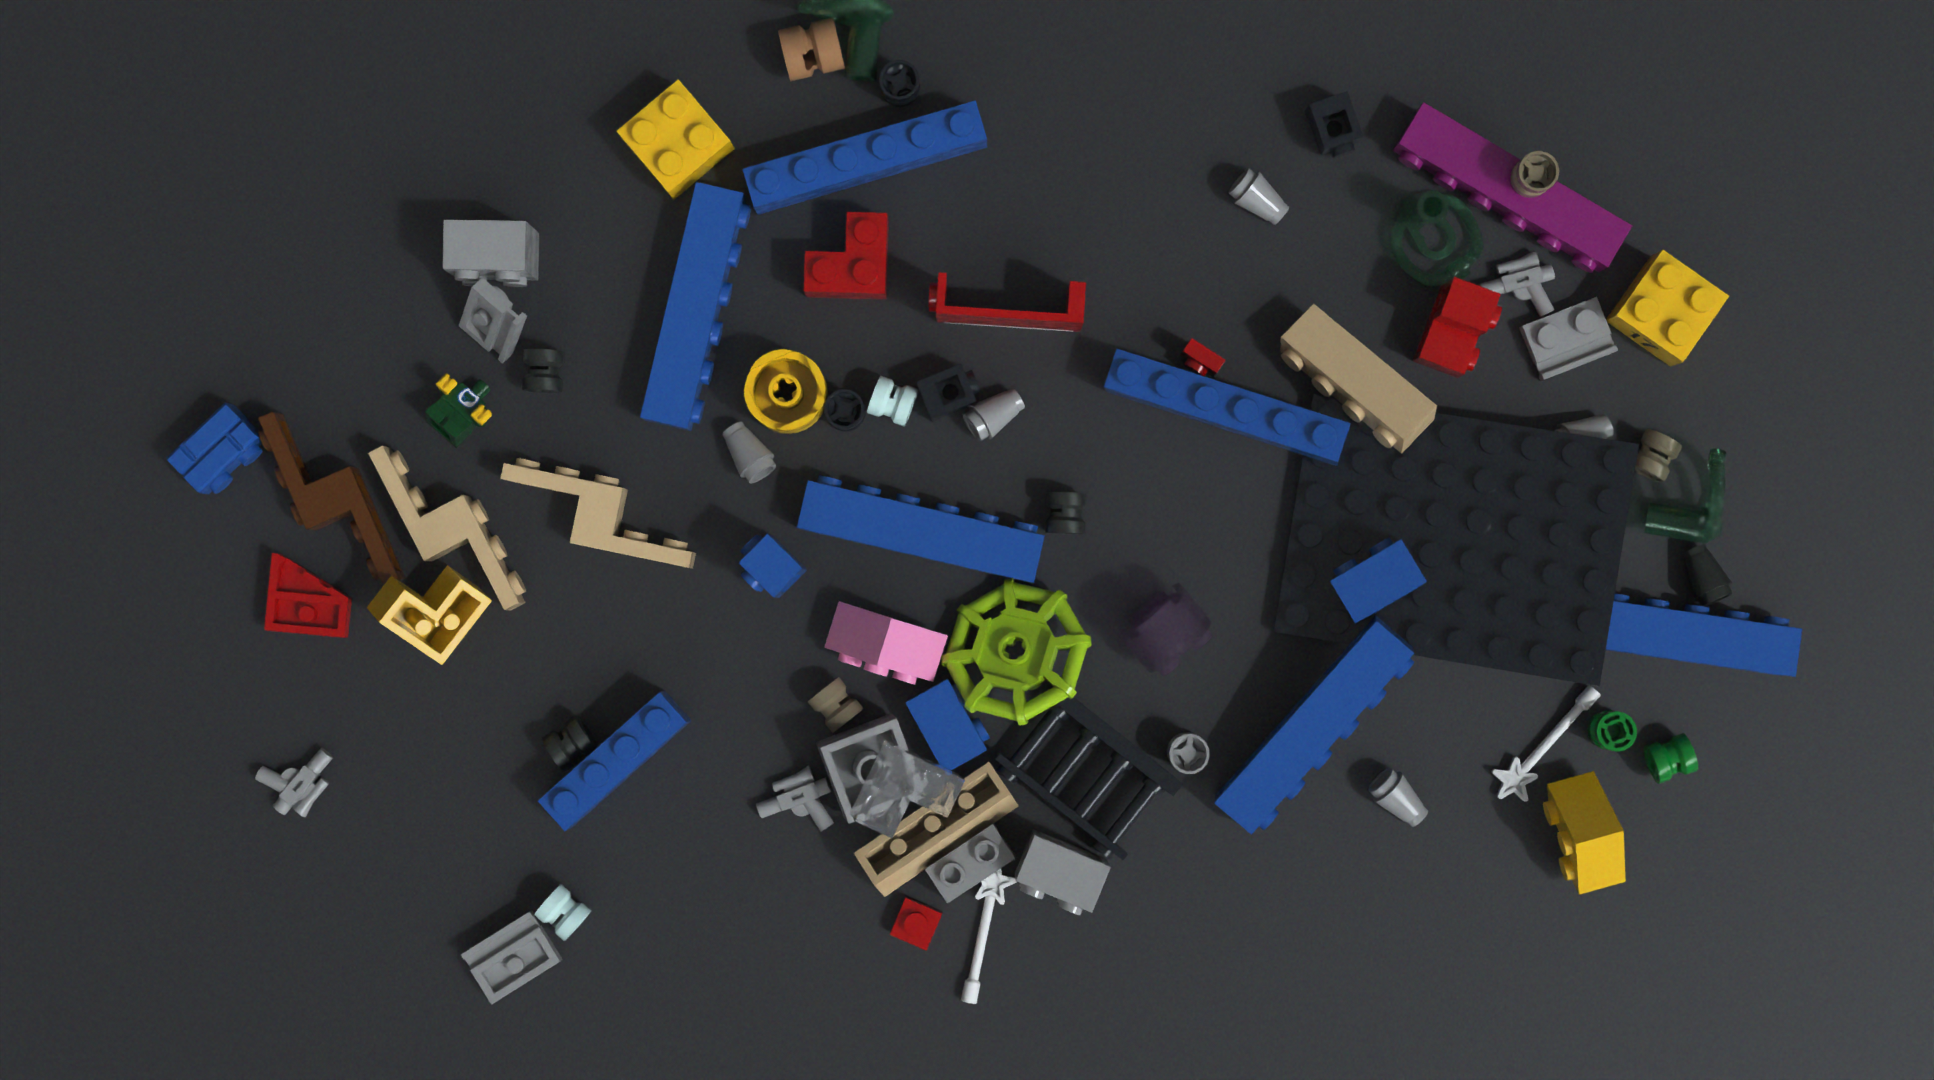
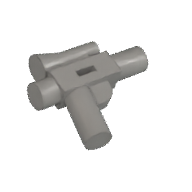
M1535 250L1519 259L1497 264V273L1507 272V276L1478 284L1500 294L1513 292L1514 297L1521 301L1531 299L1540 317L1555 310L1541 285L1543 282L1555 279V273L1551 264L1539 266V258Z
M320 748L301 770L289 768L280 775L262 766L257 772L255 780L281 793L272 805L279 813L286 815L293 808L299 815L306 817L313 802L329 785V782L323 777L317 783L315 781L333 759V756L325 749Z
M809 765L794 775L772 783L775 792L784 789V793L756 803L761 819L791 808L792 812L800 817L810 814L820 831L834 823L818 799L820 796L831 792L827 778L815 781Z

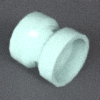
M880 376L872 394L867 413L876 417L882 415L891 417L893 423L905 427L919 389L908 385L900 387L895 385L892 379Z
M560 884L534 915L543 923L549 922L554 926L555 934L563 941H566L592 910L584 903H576L571 898L570 891Z

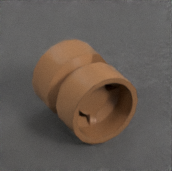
M833 17L811 22L807 30H804L800 25L778 30L790 82L812 77L816 69H819L823 74L845 69Z

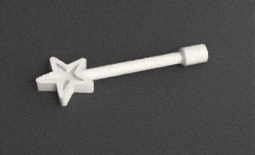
M1588 685L1575 699V705L1522 764H1520V759L1515 756L1512 758L1508 770H1491V773L1502 782L1496 794L1497 798L1503 799L1514 792L1522 801H1528L1525 785L1538 778L1536 773H1529L1530 769L1583 711H1588L1601 696L1597 690Z
M1001 869L981 881L982 885L975 895L978 900L985 897L969 978L965 980L961 1001L977 1003L980 989L978 979L995 899L1001 905H1004L1003 888L1017 883L1015 877L1002 875Z

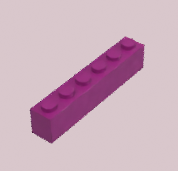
M1424 102L1416 110L1393 149L1394 152L1400 155L1399 161L1407 167L1417 171L1423 168L1434 175V182L1450 191H1454L1455 188L1469 196L1467 200L1473 206L1487 212L1489 209L1494 210L1504 216L1502 221L1510 228L1519 232H1523L1524 229L1538 236L1537 242L1541 246L1553 252H1558L1560 249L1573 257L1571 262L1575 266L1589 273H1593L1594 270L1601 272L1609 267L1632 228L1631 224L1558 181L1538 197L1528 198L1521 196L1512 187L1510 179L1513 167L1521 159Z

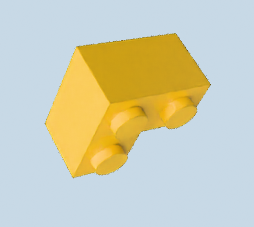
M447 565L423 597L391 575L367 606V609L379 623L443 665L492 600L477 585Z
M1592 771L1547 784L1548 801L1543 802V808L1549 825L1556 824L1559 830L1557 832L1558 842L1564 854L1563 857L1559 858V865L1566 881H1573L1579 895L1626 882L1624 830L1595 772Z

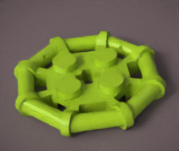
M1011 578L1005 579L1004 584L969 604H961L956 611L959 614L946 654L941 656V663L943 667L948 669L965 701L964 708L969 712L979 711L1017 721L1018 725H1025L1034 716L1066 698L1072 699L1076 695L1075 686L1087 648L1092 646L1091 636L1085 634L1067 602V594L1063 591L1057 590L1054 592L1016 583ZM1018 600L1042 605L1038 613L1017 608ZM1005 602L1006 609L1000 611L1001 615L992 619L990 617L984 620L980 616ZM1054 615H1057L1067 635L1055 638L1047 621ZM971 626H974L979 630L972 650H964ZM1016 641H1021L1022 648L1025 650L1024 654L1018 656L1017 659H1011L1010 654L1005 652L1007 646L1013 647ZM1058 650H1070L1062 676L1060 677L1052 671ZM976 662L984 677L976 686L964 667ZM1045 680L1053 686V688L1027 702L1025 691L1037 689ZM993 687L1013 692L1014 704L990 698L988 695Z

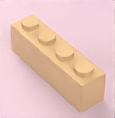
M1315 304L1281 336L1280 352L1284 362L1297 372L1302 370L1311 377L1312 384L1321 394L1326 397L1332 395L1342 403V409L1352 420L1358 423L1363 421L1372 428L1375 438L1385 447L1391 448L1393 446L1402 454L1434 421L1437 405Z
M988 762L857 850L854 855L874 886L886 897L927 867L1018 807V804L993 766Z

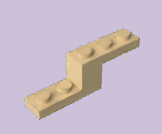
M381 446L368 453L424 561L432 562L470 543L504 610H513L525 603L521 595L526 592L525 586L515 570L509 572L503 558L508 556L506 549L497 535L491 537L484 524L489 521V517L478 499L473 501L470 496L461 495L425 514L423 509L428 507L427 502L417 486L412 488L405 476V473L409 472V467L402 454L398 450L393 452L392 448Z
M521 458L516 459L515 465L503 464L500 479L579 496L570 543L693 569L696 553L686 551L688 545L686 542L664 538L663 546L647 543L648 534L629 530L624 531L623 537H618L628 492L627 489L618 487L619 479L595 474L594 482L578 479L580 471L556 466L555 473H549L539 470L541 463Z

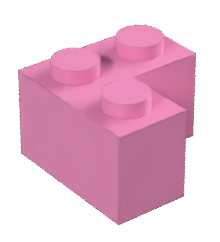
M839 601L824 647L839 652L838 661L861 667L862 661H865L864 670L886 677L889 669L894 670L892 678L915 685L917 677L934 681L948 635Z

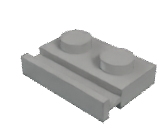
M481 278L471 287L459 327L488 352L491 349L500 354L498 360L503 364L515 350L527 315L522 312L518 316L511 310L513 303L509 301L507 295L500 288L490 285L485 279Z
M1597 297L1519 327L1533 364L1536 365L1540 381L1618 351L1610 335L1612 333Z
M532 910L461 954L463 960L465 959L471 968V973L491 1005L563 960L542 925L540 926Z

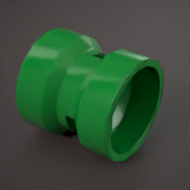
M1612 710L1599 711L1592 716L1588 723V737L1598 748L1615 752L1624 751L1631 747L1636 740V724L1632 717L1626 713Z
M1685 733L1670 737L1668 743L1660 744L1654 742L1645 745L1643 748L1647 767L1657 784L1671 780L1672 776L1678 772L1687 775L1698 771V761L1694 748Z

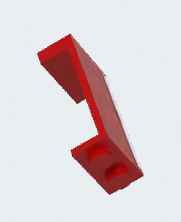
M939 272L938 283L930 282L929 312H936V319L939 323L1080 332L1084 323L1086 282H1069L1065 313L946 306L947 273Z

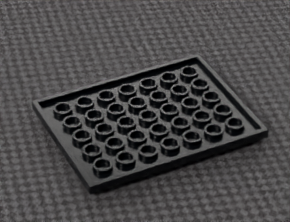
M1313 394L1311 411L1351 424L1337 466L1303 455L1274 632L1350 644L1376 615L1413 647L1414 656L1600 686L1639 444L1436 413L1434 421L1401 454L1393 446L1387 448L1382 445L1373 435V429L1363 421L1358 423L1352 420L1342 409L1343 404L1336 398ZM1389 537L1393 544L1402 539L1427 582L1355 624L1330 583L1332 579L1336 578L1333 570L1353 558L1357 564H1360L1372 557L1369 549Z

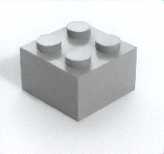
M444 220L443 269L453 275L455 280L462 281V285L473 286L483 278L486 281H501L503 286L526 287L527 280H538L539 232L528 222Z
M891 713L816 742L843 817L848 824L925 794L898 720Z
M1032 829L1014 874L1015 880L1020 883V891L1038 899H1043L1044 894H1048L1057 898L1056 902L1059 903L1058 906L1060 908L1081 915L1083 909L1091 913L1093 912L1111 866L1107 859Z

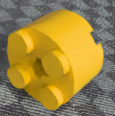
M779 349L768 352L755 361L746 378L744 397L749 411L763 426L774 432L792 434L804 431L818 421L824 412V405L828 398V388L821 370L812 359L800 352ZM785 382L790 387H797V390L792 392L793 399L788 402L783 397H776L781 392L780 385Z

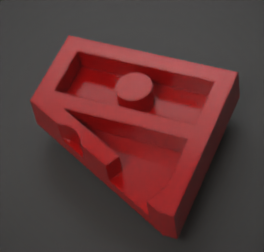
M272 553L264 630L348 638L352 597L285 555Z

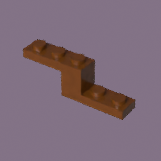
M271 412L259 417L258 419L262 426V429L258 430L260 440L268 452L272 451L278 466L274 467V471L280 485L284 489L288 488L294 501L290 504V509L298 525H304L305 529L316 531L353 515L355 520L351 521L350 525L358 542H365L371 556L366 558V562L375 580L380 579L382 584H385L391 575L399 581L406 579L359 468L349 466L312 482L284 415Z

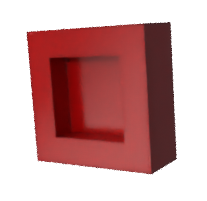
M1193 338L1190 339L1180 356L1186 359L1185 367L1195 374L1204 377L1207 373L1214 377L1225 362L1224 358Z
M906 896L890 935L927 951L943 912Z

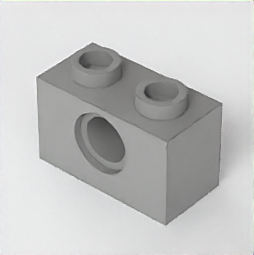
M992 824L927 867L925 871L948 904L1017 857L997 826Z

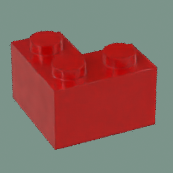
M847 212L846 252L805 251L804 293L806 297L887 299L889 231L887 213Z
M1453 277L1439 288L1413 362L1456 378L1465 375L1466 370L1472 372L1480 354V349L1475 347L1478 337L1486 334L1489 328L1493 330L1500 318L1502 307L1497 305L1501 294L1457 277Z

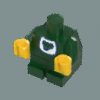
M445 373L436 383L442 396L425 411L426 422L457 448L473 432L476 426L484 427L492 416L491 411L487 410L486 403L482 400L491 389L481 379L469 389L462 382L457 384L454 378L451 379L450 375Z

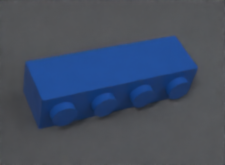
M666 691L659 692L540 798L538 802L564 831L571 829L692 720Z

